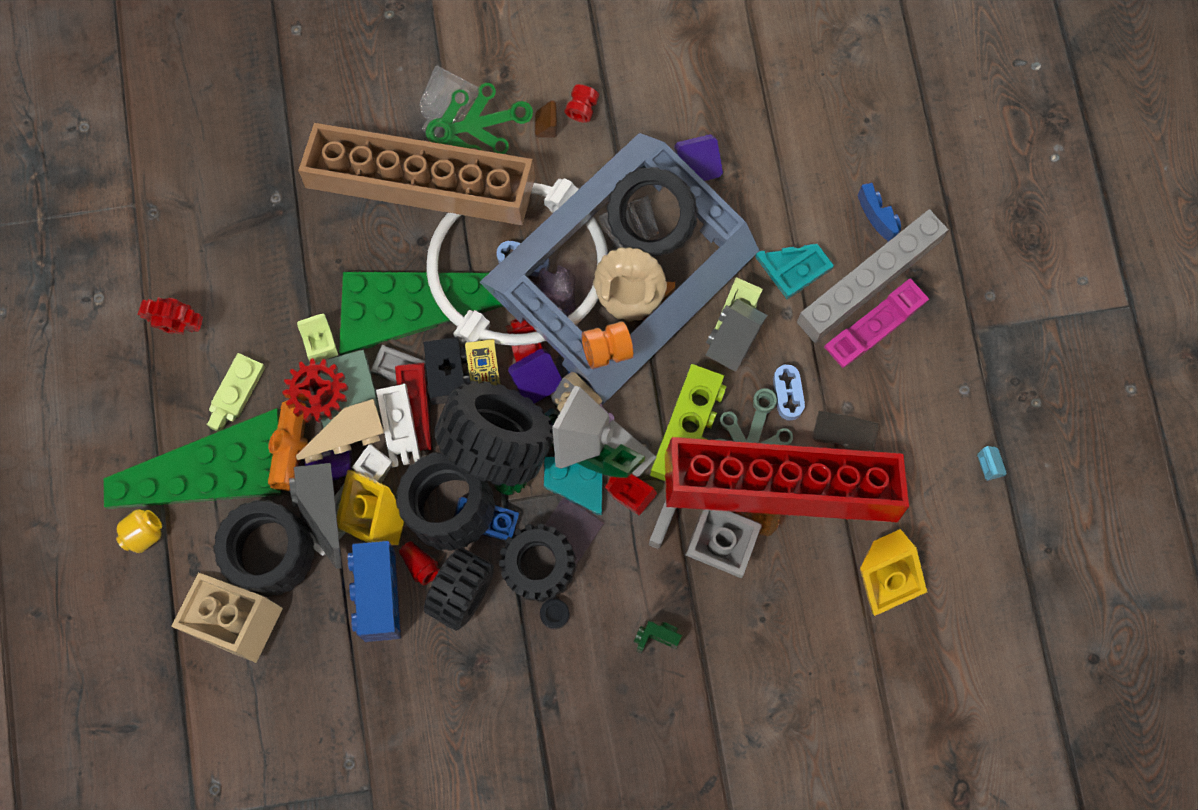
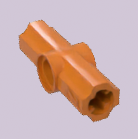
M284 401L281 405L278 428L272 434L268 445L269 452L273 454L268 484L270 488L275 490L290 491L289 478H295L294 467H298L299 461H301L297 460L296 455L308 444V441L303 437L306 423L303 419V413L296 417L293 414L294 408L289 409L286 405L287 401Z

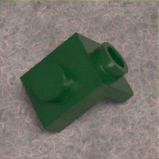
M649 621L646 628L640 626L636 634L634 643L639 644L636 652L642 654L648 638L676 650L682 635L677 633L678 628L665 622L657 625Z

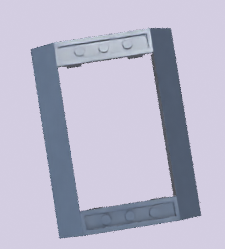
M639 133L485 276L480 283L520 323L526 320L564 358L562 365L569 372H575L601 397V404L603 405L760 250L747 223L665 142ZM658 167L662 170H668L688 184L696 198V206L698 207L697 218L704 224L700 232L711 243L714 241L720 248L630 334L633 345L632 359L618 363L611 359L607 366L591 369L582 345V331L528 277L609 201L610 193L614 190L616 183L622 180L626 174L634 172L639 168ZM653 185L659 192L664 188L660 185Z

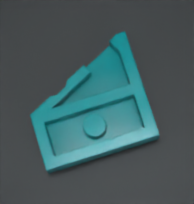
M546 457L544 460V488L555 494H560L576 505L579 504L591 510L596 515H602V474L587 469L578 463L564 468H557L555 457Z

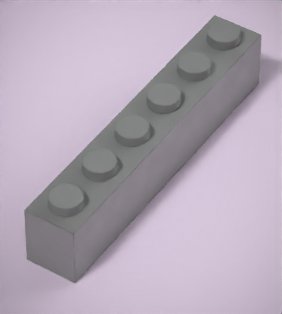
M930 209L927 210L800 313L797 324L816 344L942 242L948 229Z

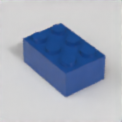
M389 541L352 544L353 553H348L349 571H353L354 583H350L349 586L350 599L356 605V613L351 614L353 632L356 631L357 635L365 642L401 639L395 549Z

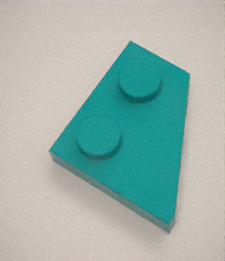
M818 244L804 245L801 248L787 247L782 248L781 251L767 253L759 251L755 256L787 300L833 270L834 267Z

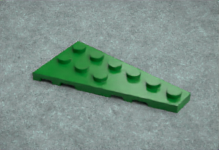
M343 272L340 356L362 348L368 349L376 346L378 343L391 339L397 340L433 329L437 325L450 322L449 318L437 305L431 293L427 272ZM438 273L447 299L463 317H465L469 310L485 313L504 307L480 283L489 273Z
M278 408L103 478L104 508L117 509L282 495V490L270 488L268 484L273 454L269 452L268 445L272 434L278 428Z

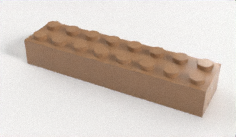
M314 123L298 170L305 188L517 225H523L536 177L533 159L319 123Z

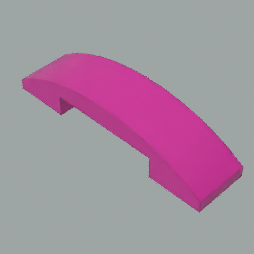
M910 278L849 329L846 328L828 342L824 348L844 368L898 328L928 302L929 298Z

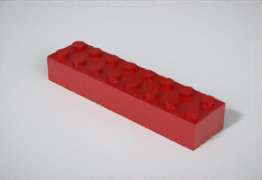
M671 437L665 452L666 507L899 522L909 507L904 456L900 453Z

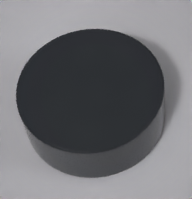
M550 599L541 606L540 619L547 628L553 630L560 629L569 620V608L562 600Z

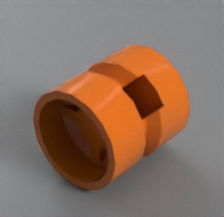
M624 322L607 325L605 331L595 328L582 332V345L591 369L607 366L611 359L618 363L633 358L632 340Z

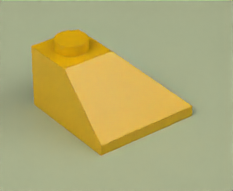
M347 470L336 517L337 527L367 543L389 541L391 545H398L404 521L399 515L396 499L390 488L356 471Z
M901 529L873 542L860 567L871 612L874 616L927 593L917 548Z

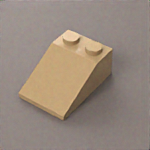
M198 573L171 627L234 655L257 663L283 608L264 596Z

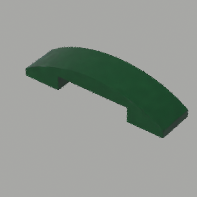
M550 408L544 415L548 416L551 424L554 425L560 412ZM605 444L600 455L578 462V464L603 475L627 478L645 461V456L622 444L616 449Z

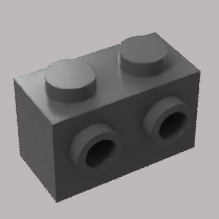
M739 299L731 307L726 305L718 318L722 322L719 330L714 328L706 341L710 345L706 356L736 372L768 315Z

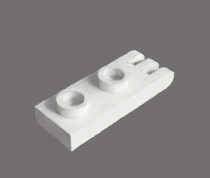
M406 384L376 390L389 458L393 461L392 468L398 467V454H401L403 465L410 464L408 452L413 453V459L417 462L421 455Z

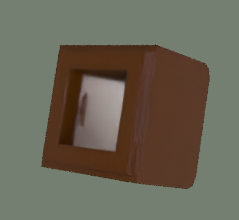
M555 100L549 101L536 111V137L555 138L557 136V105Z

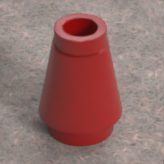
M413 541L406 543L399 550V554L402 556L415 582H420L424 586L435 579L440 570L438 562L415 545Z

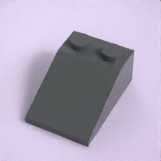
M331 463L294 467L295 478H289L293 507H299L301 519L336 569L342 568Z

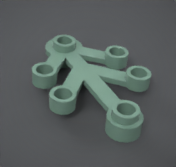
M760 389L755 393L753 407L756 411L747 440L739 428L737 416L733 412L728 411L721 415L719 420L721 428L728 431L734 442L758 443L766 415L775 408L777 403L775 393L770 389ZM767 399L769 406L762 407L759 404V400ZM731 417L734 423L728 426L723 422V419ZM782 428L777 431L776 435L761 443L790 445L793 440V434L789 429ZM782 433L787 434L789 441L781 442L779 435ZM722 438L716 439V440L726 441L725 439H722Z

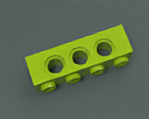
M691 364L650 476L665 481V452L671 437L706 439L702 437L706 427L712 428L717 412L712 411L715 401H722L727 387L722 385L724 375ZM696 395H702L707 399L708 403L704 406H698L694 404L692 398ZM692 421L697 425L698 430L692 433L686 432L682 424Z

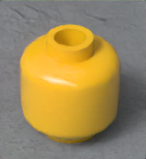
M137 509L117 524V542L125 551L131 550L135 553H142L160 539L162 523L152 511Z

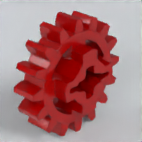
M158 297L156 301L151 299L142 300L137 314L141 316L140 318L150 322L151 327L162 330L165 333L184 335L185 330L192 333L193 331L199 332L204 318L201 314L191 310V305L169 297L168 299Z
M310 358V365L305 366L302 361L299 362L300 370L298 372L290 369L293 378L284 379V383L289 389L284 390L283 395L285 398H290L286 405L289 409L294 408L293 414L296 417L303 413V419L306 422H309L312 416L315 417L318 423H321L323 415H326L330 420L333 419L331 411L341 412L342 409L338 403L347 402V397L342 394V392L349 390L346 383H341L346 379L342 372L337 373L338 367L335 364L328 368L326 359H322L320 365L316 364L314 358ZM320 373L329 376L333 382L323 380ZM319 386L320 389L317 390V395H312L311 392L314 391V387ZM298 399L308 401L311 408L303 406Z

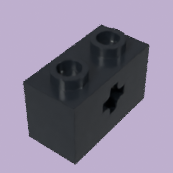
M458 337L423 342L432 405L446 403L451 391L464 383L470 382L469 373H463L462 365L468 363L465 346H460ZM451 366V375L446 376L445 367Z

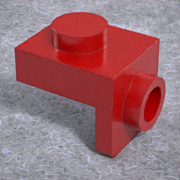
M514 319L510 322V325L505 326L507 334L536 332L526 320L520 323L517 319ZM541 343L511 345L515 362L542 349Z
M632 473L627 478L610 476L608 483L605 485V488L614 500L639 516L658 494L653 487Z

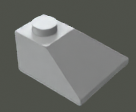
M574 386L552 427L556 467L564 468L600 455L604 445H608L612 438L613 428L609 425V414L578 386Z
M702 509L690 538L686 556L742 578L761 524L730 511Z

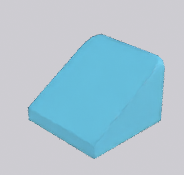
M986 446L978 453L977 456L987 481L1007 474L998 448Z

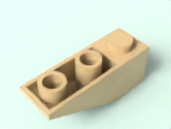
M374 399L344 408L296 455L297 460L305 459L307 464L323 459L322 453L332 449L336 455L352 450L350 444L361 440L363 446L380 441L379 435L384 434V429Z

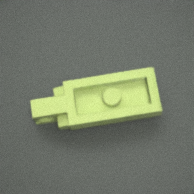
M237 353L211 402L209 411L212 412V415L207 423L211 429L219 432L223 430L228 420L233 422L236 417L239 418L265 369L263 364Z

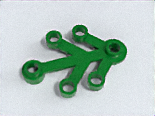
M485 82L478 87V96L464 120L452 123L460 107L466 105L469 100L466 91L456 89L451 94V102L442 118H435L428 123L426 137L429 142L449 144L469 149L475 147L477 150H481L478 145H469L455 135L468 132L489 145L493 152L505 154L509 149L507 140L495 137L482 128L511 120L519 124H525L531 120L533 109L525 101H516L511 105L510 109L480 116L488 100L492 99L496 93L494 85ZM484 86H490L492 90L491 94L487 97L482 94ZM459 92H462L465 96L462 103L455 101V95ZM518 107L524 108V116H516L515 111ZM437 127H443L444 135L442 137L435 136L434 131ZM498 141H503L505 144L502 151H497L495 148V144Z

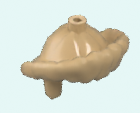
M621 247L615 251H610L608 255L602 257L594 273L593 285L601 304L615 318L628 322L640 321L649 316L661 304L667 290L666 278L661 265L649 253L643 252L638 248Z

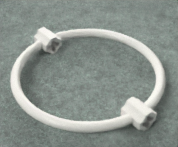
M564 178L558 179L553 187L534 183L531 194L545 196L544 205L554 213L579 189L571 181ZM447 213L433 234L426 263L431 293L442 312L457 326V329L454 331V337H458L463 345L468 342L494 339L495 344L513 346L546 341L537 331L523 334H507L488 330L491 326L490 321L481 313L469 310L465 317H463L451 305L439 280L438 257L445 235L461 215ZM592 216L585 225L588 227L595 243L598 265L602 257L608 255V248L603 232L596 219ZM592 285L589 294L582 304L568 316L575 325L592 310L599 299L594 285Z

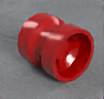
M577 84L571 92L573 99L567 103L564 111L571 119L587 123L591 120L593 115L592 106L597 104L599 93L589 86Z

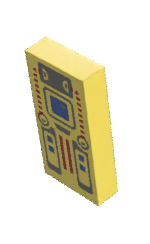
M494 339L465 343L470 382L477 381V383L485 381L490 382L492 385L500 384Z

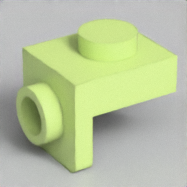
M322 313L297 322L309 361L310 358H314L317 363L322 361V359L338 356L334 338L325 314Z

